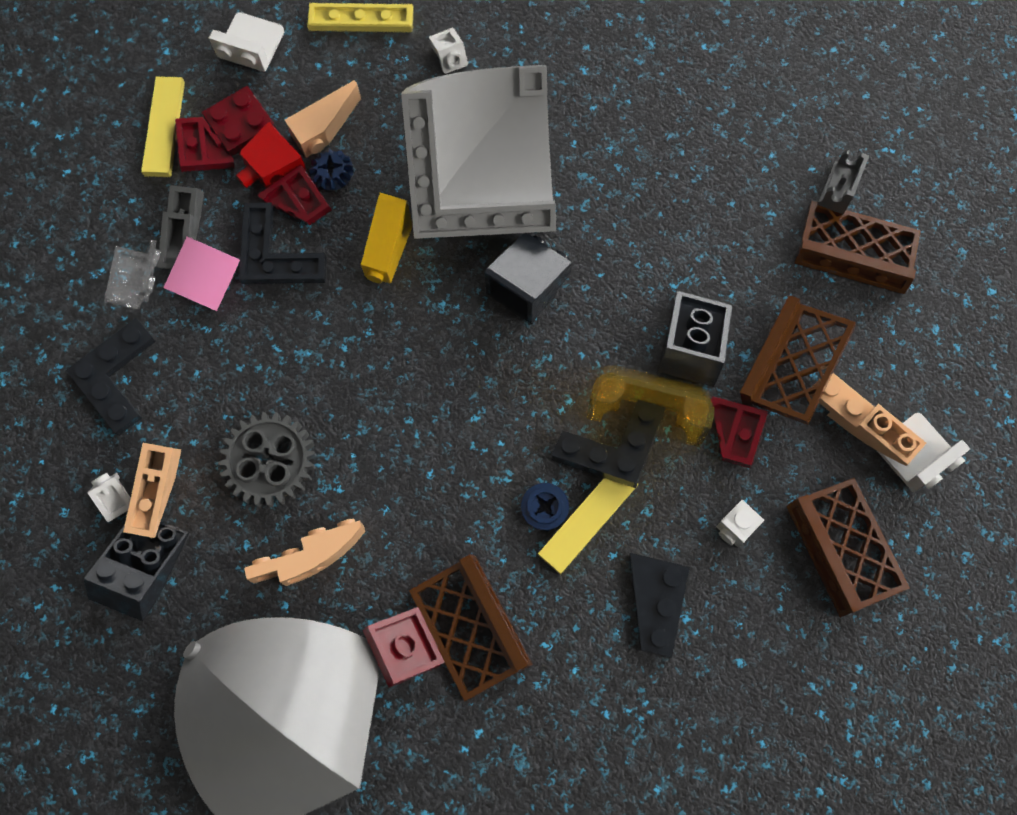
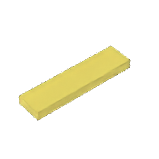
M309 3L307 21L309 31L412 32L413 4Z
M156 77L141 171L144 176L171 177L177 140L175 119L180 118L185 85L182 77Z
M604 478L541 549L538 556L561 575L636 488Z

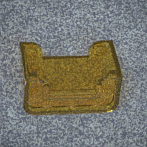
M617 365L604 366L600 369L594 382L587 419L601 422L603 415L608 411L618 412L621 399L637 402L639 399L678 413L675 427H681L685 431L687 436L686 444L700 447L711 429L714 406L709 392L701 386Z

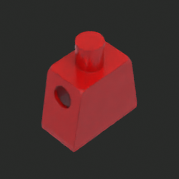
M268 122L241 149L239 154L246 167L235 176L244 188L249 187L257 180L265 188H268L299 165H302L305 170L306 167L298 152Z

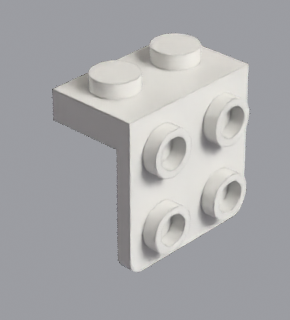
M237 13L227 33L213 30L209 40L217 57L266 72L284 34V29L280 24L244 13Z
M915 413L903 424L924 440L926 445L913 460L905 466L878 452L910 490L915 492L924 485L927 489H930L943 478L940 473L946 468L951 472L965 461L962 455L969 451L970 448L963 440L951 447L922 414Z

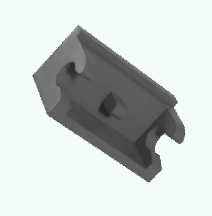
M845 150L842 153L838 162L835 161L817 205L844 215L854 197L868 161L869 155L861 153L856 161L848 160L850 150Z

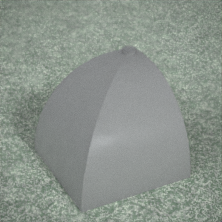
M546 65L500 67L453 73L418 82L407 87L402 92L414 239L556 231V203L553 200L550 165Z
M273 617L229 624L207 634L196 642H191L186 647L183 653L185 659L180 670L175 694L174 717L176 735L191 781L214 815H305L360 789L380 671L366 638L327 623L298 618Z

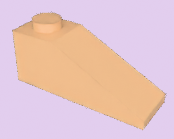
M355 80L285 119L290 135L306 158L321 152L324 147L331 143L361 100Z
M149 443L142 444L123 532L155 538L176 478L181 449Z

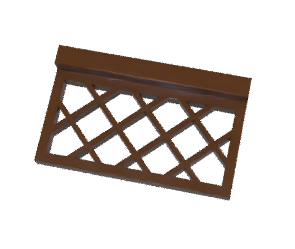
M811 201L795 264L898 293H906L915 279L916 270L914 265L921 230L848 210L843 215L817 205L818 202ZM814 213L825 214L829 221L820 224ZM844 220L851 221L857 228L848 232L841 222ZM834 225L841 235L831 239L825 229ZM868 229H880L884 236L875 239ZM818 232L824 243L811 241L808 238L810 235ZM859 233L868 242L860 247L852 238V236ZM902 235L912 238L911 244L903 247L896 237ZM845 240L852 250L840 249L836 244ZM889 241L896 251L886 254L880 244ZM873 248L880 258L868 257L863 251ZM900 255L907 265L904 267L894 264L891 259Z
M789 295L740 391L742 404L750 407L756 405L808 425L856 327V322L800 304L799 298ZM803 314L815 318L818 325L803 330L799 322ZM835 325L846 328L842 336L830 339L826 331L827 328ZM822 331L826 342L810 347L806 336ZM802 338L806 349L790 354L788 349L789 343ZM830 348L833 355L831 360L818 364L814 353ZM810 355L814 366L798 371L794 360ZM790 362L794 374L778 379L775 372L777 367ZM817 372L821 379L819 385L806 389L802 377ZM797 379L802 391L786 397L782 385ZM778 387L782 396L781 399L773 402L762 399L766 390ZM805 397L809 406L805 414L792 410L789 402Z
M855 478L813 494L799 497L786 506L840 618L910 588ZM849 488L854 498L852 506L838 500L842 489ZM821 499L829 503L830 507L827 516L818 513L812 501ZM836 507L850 512L846 525L832 519ZM855 515L865 520L867 524L866 533L852 528ZM830 525L844 531L840 544L830 539L828 535ZM849 534L863 540L860 553L846 547ZM869 543L878 546L881 552L879 561L865 556ZM844 553L857 559L854 572L844 568L841 562ZM863 562L877 568L874 581L860 575ZM883 571L892 574L898 587L890 589L880 584ZM858 581L871 587L869 598L862 602L855 590ZM878 590L883 592L879 595H876Z
M471 554L409 590L464 701L473 698L517 672L533 665L477 557ZM459 570L465 580L461 593L446 589L450 575ZM443 580L441 587L434 585ZM429 587L440 590L435 608L425 605L419 593ZM468 588L473 596L466 595ZM445 592L460 596L455 614L440 609ZM465 598L476 601L479 607L476 620L460 616ZM428 610L434 611V612H433V615H432V618H431V616H430ZM438 613L454 617L449 635L438 632L435 626ZM482 615L485 618L487 624L480 622ZM459 619L474 624L469 641L454 637ZM479 625L490 628L493 634L490 648L474 643ZM441 637L447 638L446 646ZM452 640L468 645L463 663L453 660L449 654ZM496 642L499 645L501 651L495 650ZM473 647L488 651L484 669L468 664ZM493 653L504 656L510 669L501 674L488 671ZM455 665L461 666L460 673ZM466 668L482 673L479 686L471 691H468L463 681ZM487 675L494 677L493 679L485 682Z

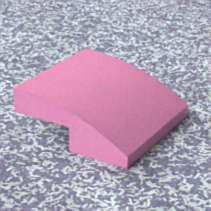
M186 237L163 288L217 311L240 260Z

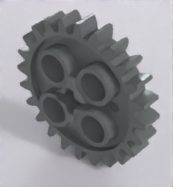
M263 412L259 421L254 415H251V424L247 425L241 420L240 425L242 429L240 431L231 428V432L235 437L233 439L224 438L223 441L229 447L219 451L226 459L219 461L218 464L222 468L227 469L220 473V476L223 479H229L225 486L229 490L235 488L233 495L237 498L243 496V501L246 504H249L254 499V504L260 508L265 500L266 504L273 508L274 499H277L282 505H285L286 495L296 499L293 490L296 488L302 491L305 490L301 484L302 480H312L306 472L307 470L316 469L315 465L309 462V460L316 458L317 455L314 451H308L315 445L312 440H306L309 433L306 430L300 431L302 426L298 421L291 425L292 419L288 415L282 421L278 412L274 413L272 419L269 418L266 412ZM263 438L260 447L251 449V443L254 439ZM283 443H292L288 452L279 453V448ZM244 454L254 456L253 458H242ZM271 455L276 461L267 460L265 465L259 458L268 459ZM282 461H284V462L293 461V464H292V465H284V464L281 463V462H282ZM250 466H256L255 474L245 478V470ZM279 470H284L285 477L279 482H273L274 474Z

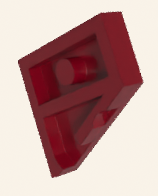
M203 117L175 119L181 172L235 168L234 159L222 147V142L216 134L212 133L210 126Z
M299 165L258 194L263 202L272 203L273 207L309 226L332 210L302 165Z
M713 396L711 403L722 461L751 469L768 411Z

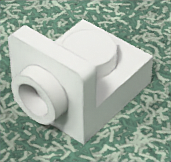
M454 28L429 37L431 46L437 54L442 71L445 74L468 65L463 42Z
M108 473L99 476L91 482L93 487L88 491V495L107 522L128 511L131 499L120 483V477L117 473L109 476Z
M741 500L716 527L720 530L719 535L725 542L740 547L762 524L764 519L747 503Z

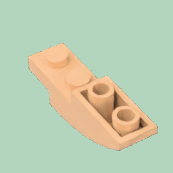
M834 373L832 374L819 401L823 407L830 411L827 416L865 444L907 466L926 445V442L880 404L874 407ZM819 379L812 387L819 385L821 379Z
M347 519L337 523L338 527L333 529L317 528L308 532V536L301 538L304 550L300 551L299 548H292L281 553L282 556L275 559H270V557L258 558L252 561L253 565L244 568L246 578L252 583H258L278 577L279 582L285 586L302 581L317 574L342 557L365 533L364 525L360 520L355 522V519Z

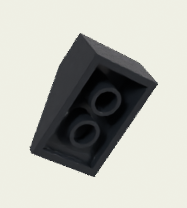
M677 291L662 348L658 372L714 387L725 363L732 305Z

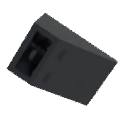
M162 521L159 524L155 538L123 532V526L84 578L89 600L140 621L145 619L160 597L189 535L187 531Z

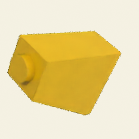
M384 193L379 194L361 262L364 276L372 282L382 283L383 281L390 284L392 282L413 226L407 200Z

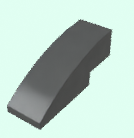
M170 185L167 212H163L158 268L172 269L186 237L196 240L204 191L198 188Z

